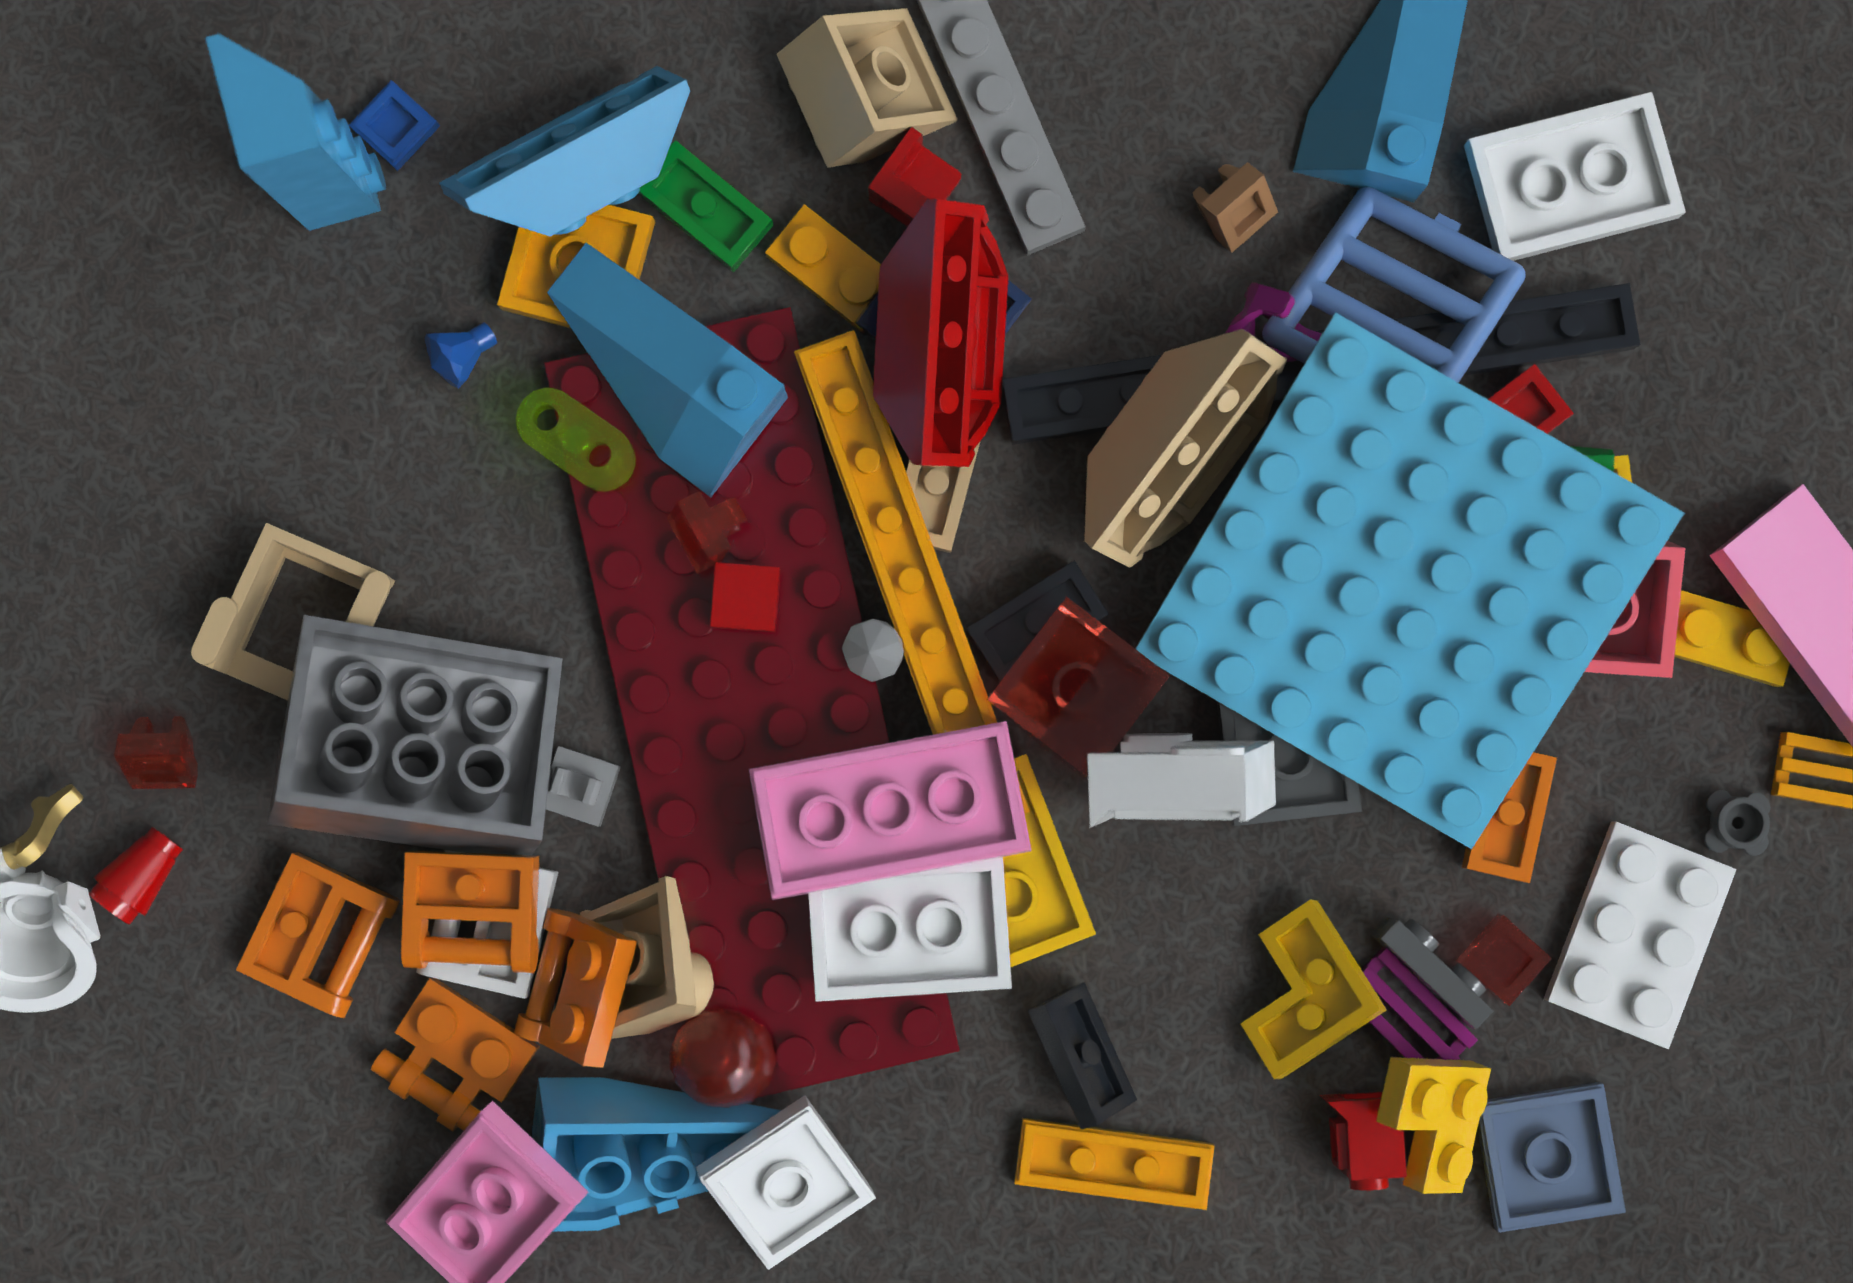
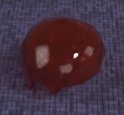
M723 1007L705 1009L697 1016L687 1019L677 1028L668 1052L669 1069L674 1074L676 1084L696 1102L710 1107L729 1108L752 1102L769 1086L776 1064L771 1035L765 1026L754 1022L738 1010L724 1009Z

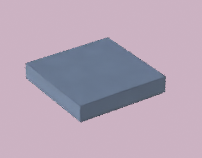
M1595 1082L1487 1099L1485 1110L1479 1119L1478 1134L1494 1229L1498 1233L1626 1213L1603 1083Z

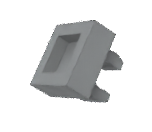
M558 746L550 768L546 810L601 827L621 766Z

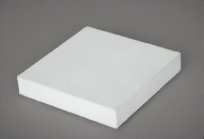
M805 1095L696 1167L701 1182L768 1270L876 1199L865 1177Z

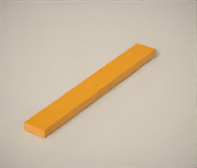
M852 330L794 351L894 629L902 639L904 656L933 735L997 723L891 429L873 398V380L855 331ZM1019 783L1024 814H1026L1030 810Z

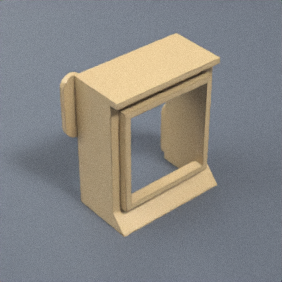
M266 523L231 599L221 597L212 603L192 646L191 654L193 659L199 664L288 700L293 671L244 651L285 559L287 558L359 589L358 596L346 622L374 627L395 580L381 571Z

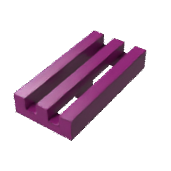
M1382 947L1361 969L1375 992L1438 1055L1436 1059L1459 1060V1055L1466 1048L1470 1049L1478 1041L1387 948ZM1384 966L1456 1037L1449 1046L1377 975ZM1381 1014L1369 1022L1404 1058L1424 1059Z

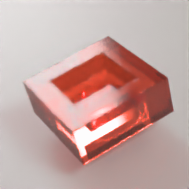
M1497 914L1459 956L1456 962L1472 973L1502 1004L1510 1006L1552 958L1507 917Z

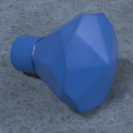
M485 322L468 332L428 333L424 338L431 367L450 385L458 389L467 381L480 354L497 344L493 331Z

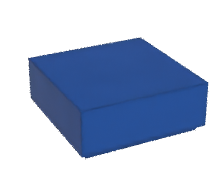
M392 80L349 124L356 134L397 171L440 127L439 123Z

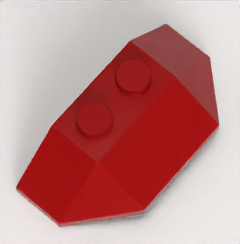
M927 199L880 265L873 398L913 465L969 467L975 456L974 448L986 435L1001 405L1009 276L997 241L987 226L989 218L984 205L942 199Z

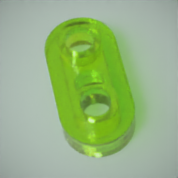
M554 388L538 389L527 395L519 405L516 414V426L523 441L588 488L596 491L614 490L627 482L632 475L636 458L634 448L628 438L620 430L565 392ZM547 409L556 410L559 415L557 425L547 431L539 429L537 425L539 414ZM600 445L608 446L611 450V459L608 464L603 467L592 466L589 461L591 451Z

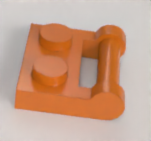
M432 851L405 852L401 940L403 966L405 968L425 969L428 962L511 966L512 971L515 973H534L539 954L538 937L536 935L539 856ZM428 919L512 922L511 940L430 936Z
M299 852L292 853L236 971L325 1013L345 1018L353 1001V998L348 996L385 917L392 919L400 899L373 886L362 883ZM347 900L362 907L326 984L323 985L309 979V976Z
M548 908L543 924V929L548 931L526 1013L518 1014L514 1034L521 1038L538 1042L582 1066L603 1068L638 941L576 913ZM566 960H567V968H566V972H565V975H564L563 983H562V986H561L560 994H559V997H558L557 1005H556V1008H555L554 1011H553L554 1004H555V1000H556L557 993H558V989H559L560 982H561V978H562V975H563L564 967H565Z

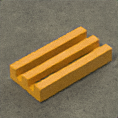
M1782 732L1780 734L1771 795L1853 810V795L1788 784L1790 772L1853 783L1852 769L1792 759L1794 748L1853 758L1852 745L1846 742Z

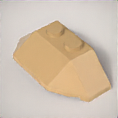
M1244 329L1165 351L1087 457L1084 541L1092 549L1130 568L1142 559L1144 552L1162 545L1189 525L1266 424L1277 391V376L1283 372L1287 359Z

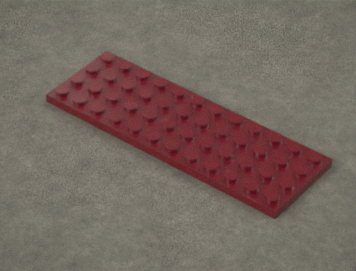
M791 307L705 326L780 381L788 395V399L711 498L659 459L588 353L544 363L658 880L664 876L675 878L689 938L690 951L705 957L712 970L714 986L709 1002L700 1014L689 1019L707 1097L734 1102L746 1101L960 1051L947 993L816 1002L809 893L773 900L771 896L749 769L890 743L876 681L871 682L851 672L842 650L851 626L861 623L862 617L813 403L794 351L800 349ZM715 562L781 568L776 633L710 627Z

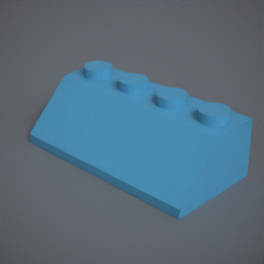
M217 34L206 37L241 170L309 231L381 211L376 192L386 190V183L379 160L375 153H367L360 136H352L348 123L344 118L337 120L328 99L320 101L304 81L224 36Z

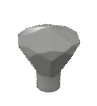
M876 619L866 620L851 626L842 646L850 671L871 682L894 675L902 662L904 654L902 639L897 631L887 622Z

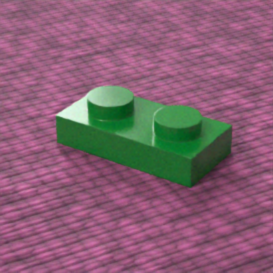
M676 140L669 147L659 177L639 187L640 191L638 194L733 273L774 226L769 216Z

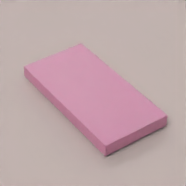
M1802 484L1784 495L1709 556L1853 747V549L1805 485Z
M1007 721L749 769L773 900L1031 852Z

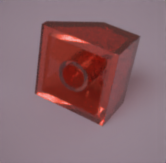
M1066 597L991 693L987 701L1036 743L1088 782L1087 754L1112 753L1170 675Z

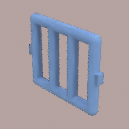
M1363 187L1355 194L1288 291L1295 299L1290 314L1286 318L1271 316L1263 328L1262 336L1268 345L1304 364L1318 341L1294 328L1309 306L1312 305L1331 316L1335 312L1459 383L1524 282L1526 273L1524 268L1515 261L1459 233L1461 224L1447 216L1438 213L1436 218L1432 219L1372 187ZM1372 216L1494 281L1480 303L1367 245L1356 239V237ZM1342 260L1465 326L1450 349L1333 288L1326 284V281Z

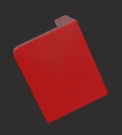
M911 127L869 185V200L908 227L927 199H948L961 181V173L923 146V134Z

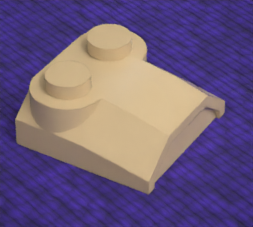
M664 876L659 879L658 883L592 911L585 910L580 912L581 916L638 941L611 1039L650 1034L693 1018L704 1010L713 992L712 970L705 957L690 951L689 938L675 878Z

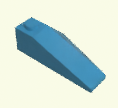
M1380 0L1309 109L1293 172L1359 189L1372 187L1390 197L1415 202L1429 183L1444 123L1468 0Z
M588 243L584 244L547 292L659 459L710 498L788 399L785 387L780 381Z
M603 1077L538 1078L532 1139L588 1191L586 1196L552 1232L599 1231L620 1225L619 1216L654 1206H656L658 1214L679 1208V1199L708 1191L698 1177L696 1169L698 1165L781 1110Z

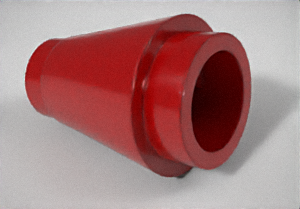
M152 826L145 836L142 835L93 877L97 883L89 892V896L117 918L130 925L139 913L146 916L174 866L175 859L183 849Z

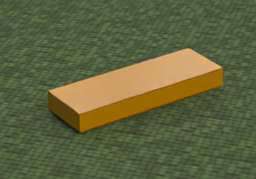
M1022 1118L1014 1184L1207 1210L1215 1145L1208 1142L1096 1127L1081 1130L1079 1125Z

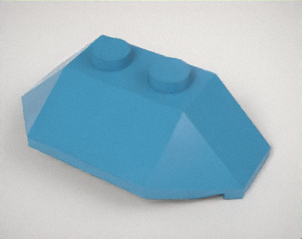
M655 66L638 75V78L591 99L460 170L458 174H454L439 182L446 196L470 211L550 237L554 234L570 233L580 228L586 222V217L607 205L621 204L631 200L639 193V187L659 177L690 94L687 80Z

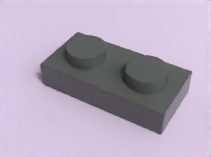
M1388 917L1370 935L1383 948H1387L1463 1025L1477 1030L1494 1012L1480 998L1487 990L1485 986L1461 964L1457 963L1452 969L1446 966L1433 953L1440 944L1414 919L1410 918L1403 924L1397 919Z

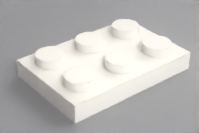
M1652 92L1473 137L1464 144L1492 250L1513 261L1678 219L1686 213Z
M1611 821L1543 1000L1669 1049L1737 869L1619 822Z
M1003 857L809 893L816 1002L1012 988Z

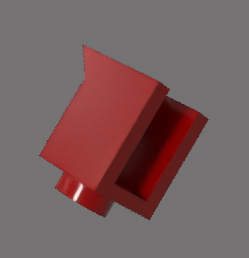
M1383 1091L1319 1095L1338 1114V1117L1329 1118L1332 1164L1349 1178V1188L1353 1190L1370 1191L1386 1189L1389 1187L1388 1178L1407 1177L1404 1130H1396L1376 1122Z

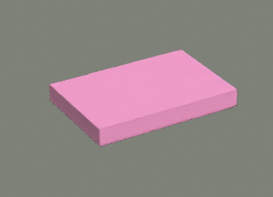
M491 1101L386 1220V1223L449 1283H505L586 1196L588 1191L497 1104Z

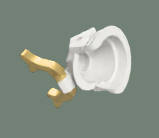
M72 784L65 786L50 797H37L31 803L34 817L29 829L21 837L17 838L15 842L0 847L1 1010L31 1013L49 1011L66 1006L84 995L93 984L96 976V960L90 943L100 939V932L88 889L69 881L63 883L57 878L46 875L43 870L39 873H25L26 867L36 861L47 849L64 817L83 800V795Z

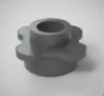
M1716 790L1707 797L1705 805L1710 812V829L1704 834V843L1709 850L1715 853H1723L1728 848L1743 849L1746 854L1757 856L1767 849L1769 844L1767 835L1770 829L1768 813L1771 806L1769 800L1763 794L1750 793L1746 797H1735L1725 790ZM1734 817H1740L1742 820V826L1739 829H1735L1732 826Z

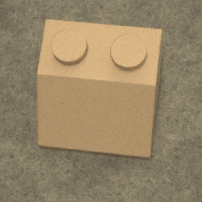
M907 8L824 15L776 54L788 79L790 89L798 101L814 137V142L821 152L827 168L866 162L891 151L899 145L911 127L925 136L958 120Z

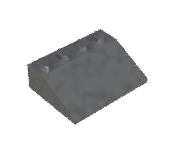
M304 615L277 758L267 824L463 853L532 855L541 843L543 836L563 658Z

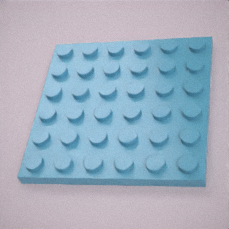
M1335 312L1140 639L1134 653L1472 849L1676 528L1684 512Z

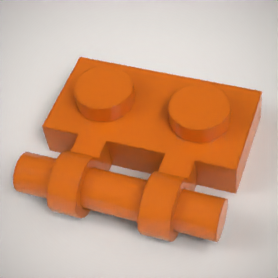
M429 978L394 1032L415 1046L411 1055L404 1061L392 1052L384 1049L376 1058L370 1070L390 1082L388 1090L405 1100L410 1095L439 1114L436 1121L446 1128L454 1131L458 1127L464 1131L481 1112L472 1106L480 1091L483 1090L501 1103L505 1101L540 1046L531 1040L515 1035L513 1028L436 978ZM433 1059L464 1078L454 1093L424 1074Z

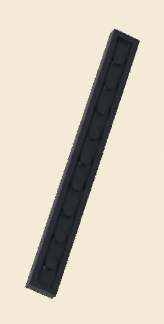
M1630 283L1511 301L1463 376L1634 350L1641 344ZM1440 312L1394 319L1450 349L1465 326ZM1319 330L1315 332L1323 333L1324 330ZM1260 339L1261 342H1263L1267 346H1270L1264 341V339ZM1162 355L1003 379L1002 385L1012 445L1106 431ZM1298 360L1285 363L1283 372L1277 376V391L1272 405L1281 404L1303 367V363Z

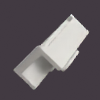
M1191 733L1124 734V741L1121 742V753L1087 754L1090 828L1114 817L1115 819L1233 820L1239 817L1240 822H1247L1276 805L1274 741H1192Z

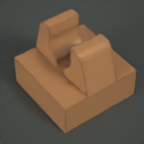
M1248 162L1241 168L1229 164L1219 168L1218 171L1224 183L1212 194H1208L1201 187H1198L1193 192L1196 204L1211 228L1214 237L1231 253L1278 213L1264 174Z

